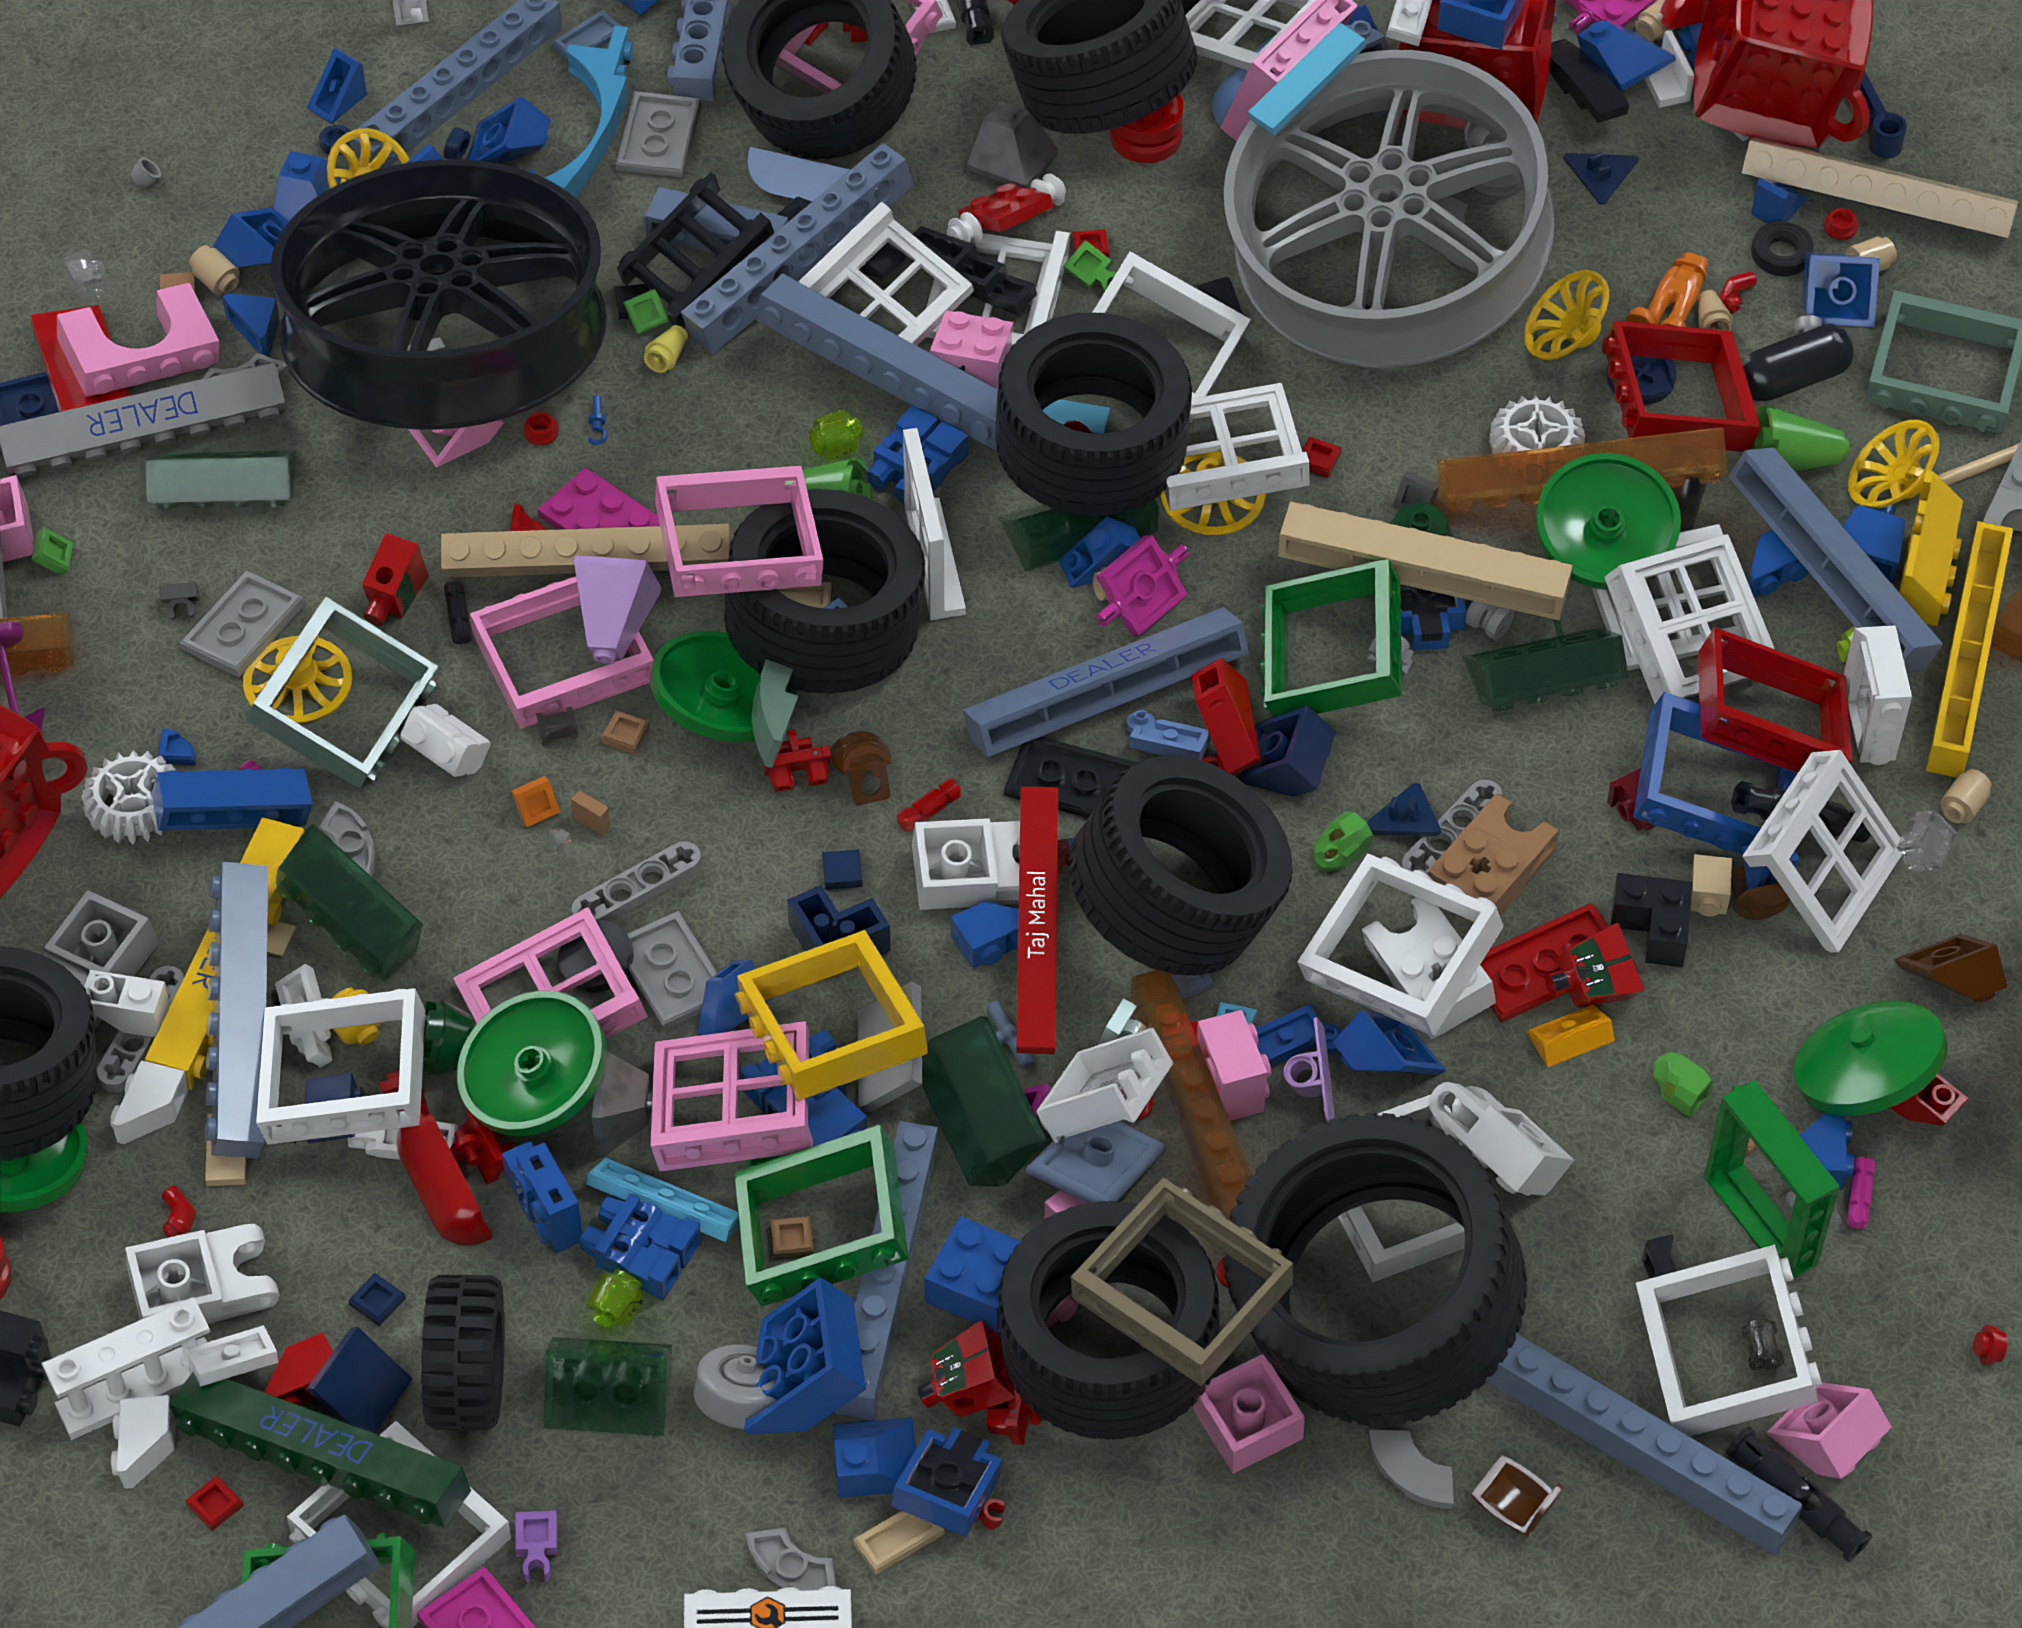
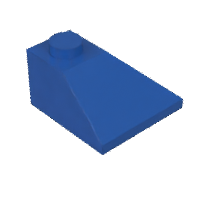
M1606 20L1596 22L1588 29L1577 34L1580 49L1602 69L1621 91L1676 61L1674 54L1649 39Z
M520 96L478 123L466 160L500 164L524 156L533 150L537 151L548 140L547 131L551 119Z
M293 151L289 152L278 176L273 208L287 222L306 204L330 189L327 179V161L318 156ZM335 178L337 185L340 184L341 178Z
M272 207L232 213L213 246L236 267L271 263L277 239L288 222Z
M1805 252L1803 279L1805 316L1819 317L1822 320V325L1832 323L1840 326L1875 327L1880 258Z
M1361 1010L1332 1042L1341 1053V1061L1353 1071L1440 1075L1446 1071L1412 1027L1378 1012Z
M913 1417L832 1423L838 1498L893 1493L896 1482L916 1450Z

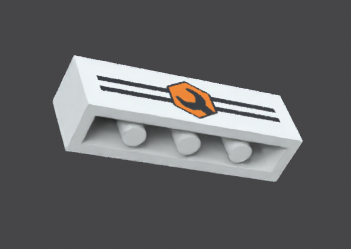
M826 1586L819 1590L800 1591L797 1588L786 1587L774 1592H759L755 1589L746 1588L738 1590L736 1593H717L713 1590H700L694 1594H684V1628H852L851 1589L842 1590L839 1587Z

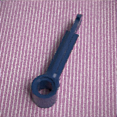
M1865 72L1859 90L1863 94L1869 110V125L1867 128L1870 135L1869 149L1878 157L1894 158L1902 151L1907 123L1900 115L1885 110Z

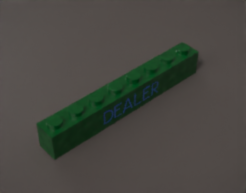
M192 1372L169 1402V1406L176 1419V1426L189 1436L199 1435L211 1440L221 1448L227 1449L230 1447L241 1451L255 1461L262 1459L277 1465L287 1473L297 1472L310 1477L311 1480L321 1486L331 1485L343 1490L353 1498L360 1499L363 1497L376 1502L387 1511L393 1512L397 1510L408 1514L421 1524L431 1523L446 1528L471 1492L463 1467L228 1379L200 1386L194 1372Z

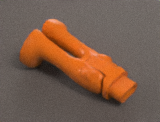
M1685 252L1681 258L1674 261L1672 267L1662 277L1648 308L1636 307L1632 309L1624 321L1659 324L1667 307L1670 304H1674L1670 315L1660 325L1687 327L1685 324L1686 318L1698 299L1703 282L1707 277L1706 267L1708 260L1703 256Z

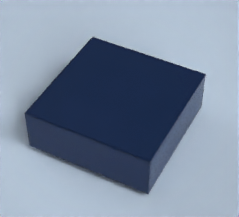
M859 849L822 852L825 890L863 887Z
M374 1273L348 1301L352 1308L380 1326L406 1298L405 1293Z

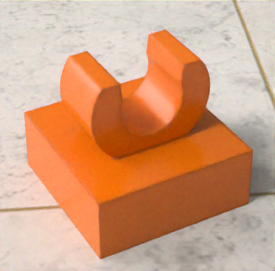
M545 776L511 791L519 816L526 827L560 813L550 780Z

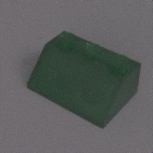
M553 1337L546 1350L543 1428L664 1436L671 1384L673 1344Z

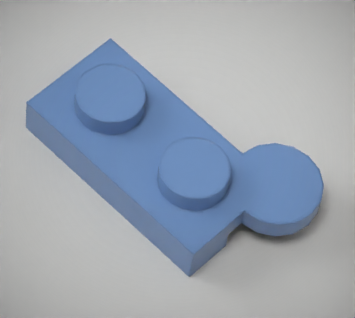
M1138 710L1127 717L1126 727L1131 732L1129 737V748L1163 756L1190 757L1201 761L1211 742L1208 729L1162 719L1155 720L1153 715L1144 710Z

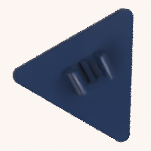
M1566 153L1564 155L1565 161L1599 204H1605L1638 162L1636 156L1603 155L1602 153Z
M1413 783L1397 797H1393L1389 804L1367 821L1372 833L1377 835L1438 836L1441 834L1438 821L1419 783Z

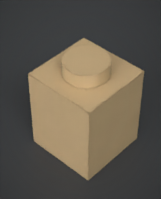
M1694 854L1690 873V882H1693L1690 911L1699 912L1703 916H1716L1727 913L1731 894L1732 858Z

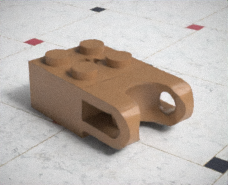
M1496 794L1428 870L1427 875L1433 881L1444 886L1447 883L1455 885L1466 895L1475 899L1483 897L1490 900L1496 905L1501 917L1526 888L1531 878L1557 848L1560 830L1547 822H1542L1532 831L1520 832L1512 829L1508 825L1512 801L1500 794ZM1464 918L1465 920H1467V921H1469L1470 923L1474 924V921H1471V920H1469V919H1467V918Z

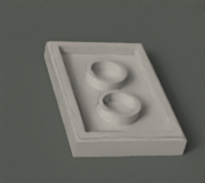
M634 91L616 161V171L683 178L700 108V98Z
M246 570L180 642L181 649L239 678L305 606L302 596Z
M680 912L672 913L628 933L627 936L633 944L634 958L632 965L629 964L626 971L661 1028L665 1030L700 1014L706 981L716 975L717 971Z
M911 981L902 986L901 989L921 1020V986ZM878 1000L858 1011V1041L894 1028ZM922 1056L858 1079V1108L863 1112H872L922 1085Z

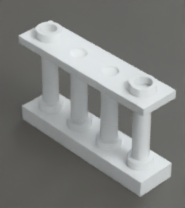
M194 1297L42 1363L57 1398L68 1395V1397L54 1403L71 1440L113 1422L114 1415L120 1414V1399L169 1395L170 1397L179 1391L190 1376L187 1348L207 1343L205 1337L198 1340L196 1338L210 1333V1328ZM181 1345V1347H179V1348H177V1349H175V1350H173V1351H170V1352H168V1353H166V1354H164V1355L159 1356L160 1354H162V1353H164V1352H167V1351H169V1350H171V1349H173V1348H176V1347H178V1346ZM143 1362V1364L121 1373V1371ZM106 1379V1380H104V1381H102V1382H100V1383H97V1384H95V1385H93V1386H91V1387H88V1388H86V1389L83 1390L84 1387H87V1386H89V1385H91V1384H94V1383H96V1382H98V1381H100V1380Z

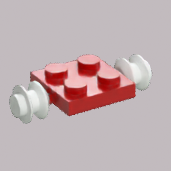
M1050 173L1044 175L1042 180H1033L1030 188L1016 187V184L1002 185L996 189V193L990 196L974 198L970 201V205L958 210L960 220L957 218L949 220L947 235L978 245L982 241V231L984 228L1002 232L1044 211L1051 210L1054 207L1053 203L1057 206L1062 205L1066 194L1065 185L1060 178Z

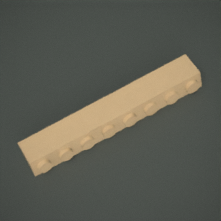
M1753 137L1749 141L1741 172L2009 238L2019 203L2017 200Z
M1291 501L1280 532L1278 557L1335 570L1389 558L1400 578L1401 585L1559 621L1569 590L1573 566L1557 560L1543 559L1526 555L1522 552H1512L1490 547L1486 544L1472 543L1455 539L1451 536H1441L1415 528L1401 527L1380 520H1370L1349 515L1345 512H1335Z
M729 524L675 526L683 566L728 562L730 543L733 539V531ZM660 526L441 534V569L447 577L576 574L574 566L575 555L646 560L652 571L669 570Z

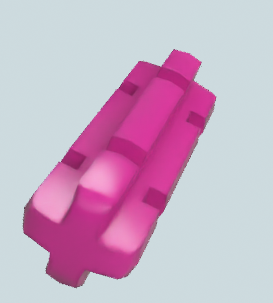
M1857 1157L1854 1160L1846 1224L1851 1228L1865 1229L1869 1221V1206L1871 1204L1873 1174L1875 1171V1162L1871 1158Z

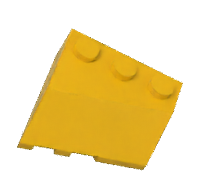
M1930 470L1925 472L1909 537L1899 593L1926 624L1937 626L1940 614L1947 615L1952 594L1945 593L1946 586L1953 587L1957 566L1951 565L1952 559H1958L1962 539L1956 538L1963 500L1934 471Z

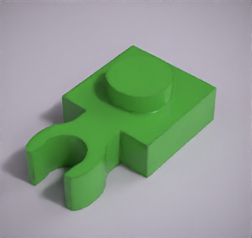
M1086 240L1063 265L1064 270L1091 290L1098 283L1102 286L1104 293L1117 273L1108 271L1112 266V260Z

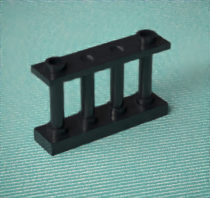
M712 172L704 179L697 180L682 202L634 251L627 252L621 258L619 266L616 268L622 283L626 286L637 277L652 290L656 289L657 294L669 303L666 311L670 322L682 328L686 325L681 311L774 234L771 221L761 212L754 219L747 220L717 195L720 187L716 175ZM706 205L710 206L739 230V235L730 244L722 243L693 219ZM683 228L716 255L714 261L707 268L697 266L670 243ZM659 253L664 255L692 279V283L683 292L677 293L646 267Z

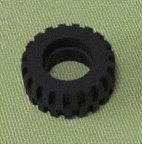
M440 1274L431 1279L428 1284L423 1316L421 1395L425 1424L434 1430L488 1431L498 1424L502 1402L505 1357L503 1286L501 1281L493 1275Z

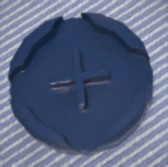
M1630 355L1643 404H1653L1662 401L1672 393L1677 376L1676 367L1671 359ZM1608 364L1606 372L1607 383L1610 386L1613 393H1615L1613 379H1610L1608 375Z

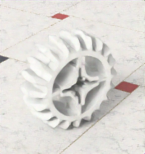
M1536 394L1530 401L1523 396L1519 399L1518 404L1509 401L1506 409H1499L1496 418H1494L1491 424L1489 443L1492 448L1493 458H1499L1500 468L1510 465L1511 476L1518 471H1522L1524 481L1527 479L1526 465H1539L1544 470V473L1547 474L1546 463L1559 461V464L1548 465L1549 474H1554L1563 466L1562 461L1566 464L1581 457L1583 454L1585 433L1584 429H1582L1581 418L1575 417L1574 409L1565 410L1563 401L1557 404L1552 403L1550 396L1545 401L1539 400ZM1529 467V474L1536 475L1535 477L1539 483L1543 476L1542 471L1537 467Z
M134 750L129 757H123L118 752L116 760L113 762L104 758L103 768L93 767L92 777L85 778V790L82 791V800L85 805L83 807L84 813L88 820H90L91 826L95 831L100 829V833L105 839L113 835L114 840L118 844L124 839V836H128V840L132 845L136 841V836L140 835L149 842L150 832L152 831L162 836L163 831H158L152 790L157 772H168L175 770L172 764H166L162 756L153 759L149 751L142 757H138ZM109 793L114 796L113 804L110 807L105 804Z

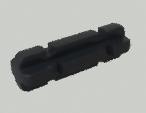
M458 580L447 582L444 585L452 641L455 644L469 643L472 640L463 583Z

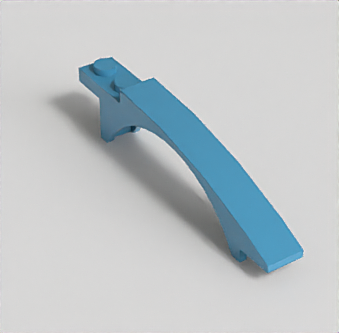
M614 26L608 49L569 44L566 51L569 63L568 73L580 80L589 89L601 110L598 129L586 149L567 166L544 177L567 190L575 198L590 180L612 142L629 98L627 66L625 62L632 61L634 42L629 41L628 27Z

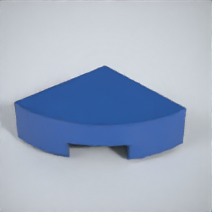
M162 728L158 757L162 756L166 764L196 765L192 745L185 738L181 737L177 731Z

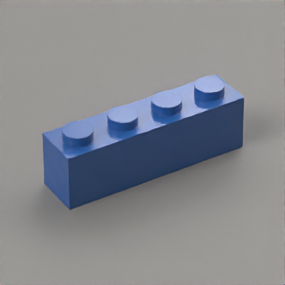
M279 768L224 771L210 769L205 771L180 772L172 770L157 772L152 791L158 831L257 828L262 817L297 827L307 824L312 807L305 769Z

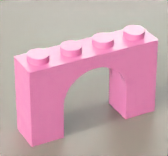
M190 283L156 291V315L167 336L158 344L147 348H126L110 341L102 332L90 307L57 315V340L85 397L105 394L110 391L137 386L198 369H205L219 362V339Z

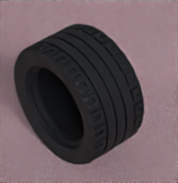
M740 0L733 8L728 19L729 22L724 29L725 34L722 40L724 43L721 51L723 54L722 62L725 66L724 72L735 96L757 131L763 134L767 141H771L775 147L780 146L784 152L790 151L795 156L800 154L803 158L831 159L847 154L850 155L882 138L887 131L892 129L894 124L900 119L901 114L906 110V106L911 99L910 95L914 91V83L916 82L915 72L917 71V65L915 62L917 59L909 33L892 0ZM841 22L856 26L867 33V49L861 65L854 75L837 89L818 96L798 97L786 94L773 87V71L777 58L785 45L801 31L821 23Z
M1019 0L1008 13L1001 33L1002 44L1026 111L1032 114L1039 125L1048 130L1065 134H1087L1106 131L1130 124L1152 114L1168 104L1183 91L1193 77L1198 62L1196 46L1181 0Z
M1101 312L1074 313L1053 318L1032 328L1012 345L1010 352L1006 354L999 373L995 440L998 458L1002 463L1004 471L1007 472V475L1014 481L1016 486L1041 504L1067 513L1085 516L1113 515L1134 510L1154 500L1167 489L1166 479L1169 476L1180 473L1186 455L1192 384L1191 375L1187 365L1184 364L1183 357L1164 336L1149 326L1119 315ZM1085 394L1101 395L1125 402L1140 413L1143 419L1122 431L1095 434L1079 432L1061 426L1048 417L1043 410L1055 401L1065 397Z
M811 489L807 490L823 556L822 574L835 575L854 581L866 588L874 597L856 606L826 609L808 606L791 600L778 589L725 593V629L728 632L729 641L738 652V655L760 675L765 659L793 669L788 688L807 693L824 694L856 691L876 684L895 672L913 650L918 634L924 590V552L921 549L920 541L908 524L888 507L866 496L842 490ZM791 503L765 504L753 510L741 522L739 528L734 533V538L730 543L728 562L803 556Z
M1158 756L1138 761L1135 765L1129 766L1115 780L1073 840V846L1070 849V881L1076 900L1088 921L1106 941L1127 957L1149 968L1174 975H1204L1222 970L1227 965L1232 964L1250 945L1286 897L1290 888L1289 884L1292 881L1291 849L1285 832L1272 810L1255 791L1232 774L1210 763L1190 757ZM1142 837L1167 843L1185 853L1206 872L1215 885L1218 894L1197 889L1172 875L1152 855Z
M0 946V1039L24 1042L40 1050L23 1061L0 1067V1161H9L36 1154L58 1143L82 1122L84 1116L90 1110V1106L93 1104L96 1093V1044L93 1004L81 981L63 965L42 954L21 948Z
M1098 1201L1072 1206L1064 1211L1055 1213L1025 1234L1021 1243L1017 1244L1014 1247V1252L1009 1255L1008 1265L1004 1266L1002 1271L1003 1277L1000 1278L998 1305L1002 1350L1008 1377L1014 1383L1016 1393L1020 1394L1021 1400L1029 1404L1030 1409L1037 1413L1041 1419L1049 1421L1056 1428L1081 1437L1116 1440L1149 1434L1156 1429H1161L1169 1423H1173L1177 1420V1417L1185 1414L1191 1406H1194L1198 1395L1201 1396L1206 1391L1205 1384L1209 1385L1211 1381L1210 1376L1200 1386L1148 1349L1119 1358H1097L1083 1355L1059 1342L1046 1326V1322L1055 1307L1072 1294L1071 1276L1138 1205L1135 1203ZM1165 1214L1104 1281L1106 1283L1118 1282L1134 1285L1155 1295L1167 1306L1174 1317L1170 1326L1205 1349L1220 1333L1218 1284L1215 1270L1212 1268L1210 1258L1206 1256L1204 1247L1199 1245V1240L1192 1236L1190 1231L1182 1226L1180 1222L1169 1218Z

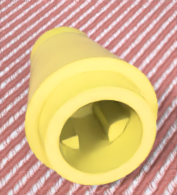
M673 325L647 344L644 354L646 365L658 373L673 369L688 340L686 330L681 326Z

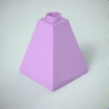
M575 555L574 566L587 646L595 661L604 664L614 663L615 659H623L659 597L661 586L646 560Z

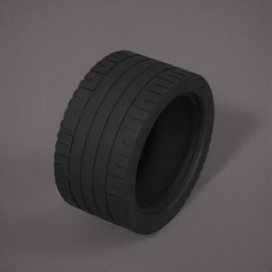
M1365 1113L1364 1116L1352 1114L1347 1115V1118L1341 1119V1117L1329 1120V1123L1323 1124L1321 1122L1312 1126L1313 1129L1306 1131V1129L1296 1134L1297 1137L1293 1140L1289 1138L1281 1144L1282 1147L1278 1151L1275 1149L1267 1156L1268 1160L1265 1163L1261 1162L1255 1169L1256 1173L1248 1178L1244 1184V1191L1241 1190L1236 1199L1237 1205L1233 1206L1229 1216L1231 1222L1239 1228L1245 1227L1252 1231L1258 1240L1269 1248L1281 1250V1256L1293 1263L1294 1274L1296 1265L1309 1242L1325 1225L1339 1215L1360 1205L1375 1201H1415L1439 1209L1456 1220L1464 1228L1465 1248L1458 1276L1446 1297L1427 1317L1414 1326L1389 1337L1370 1341H1344L1315 1333L1292 1318L1290 1311V1288L1252 1329L1250 1335L1260 1352L1273 1366L1285 1387L1290 1392L1292 1391L1300 1401L1307 1402L1308 1406L1314 1410H1322L1324 1415L1332 1418L1337 1416L1341 1421L1349 1423L1356 1421L1359 1425L1367 1426L1370 1423H1374L1376 1426H1387L1388 1423L1401 1425L1409 1420L1412 1422L1423 1420L1424 1416L1429 1415V1417L1440 1414V1410L1444 1408L1448 1410L1456 1406V1402L1460 1399L1464 1401L1471 1396V1392L1475 1388L1478 1390L1486 1383L1485 1379L1488 1376L1492 1377L1498 1369L1497 1365L1499 1362L1503 1363L1507 1357V1350L1512 1348L1516 1340L1515 1334L1520 1331L1523 1322L1521 1315L1525 1314L1526 1303L1524 1299L1527 1298V1285L1525 1283L1527 1281V1271L1524 1266V1256L1489 1175L1483 1169L1478 1159L1473 1157L1471 1151L1464 1145H1460L1456 1138L1450 1134L1446 1135L1444 1130L1436 1126L1430 1127L1427 1122L1419 1119L1413 1121L1412 1117L1403 1115L1395 1117L1394 1114L1382 1113V1115ZM1225 1253L1226 1256H1224L1223 1261L1224 1269L1227 1272L1225 1274L1226 1283L1230 1289L1229 1293L1235 1308L1239 1312L1267 1280Z

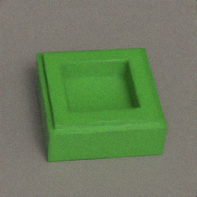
M656 289L623 302L637 335L669 322Z
M43 527L36 533L32 561L56 574H65L69 571L73 542Z

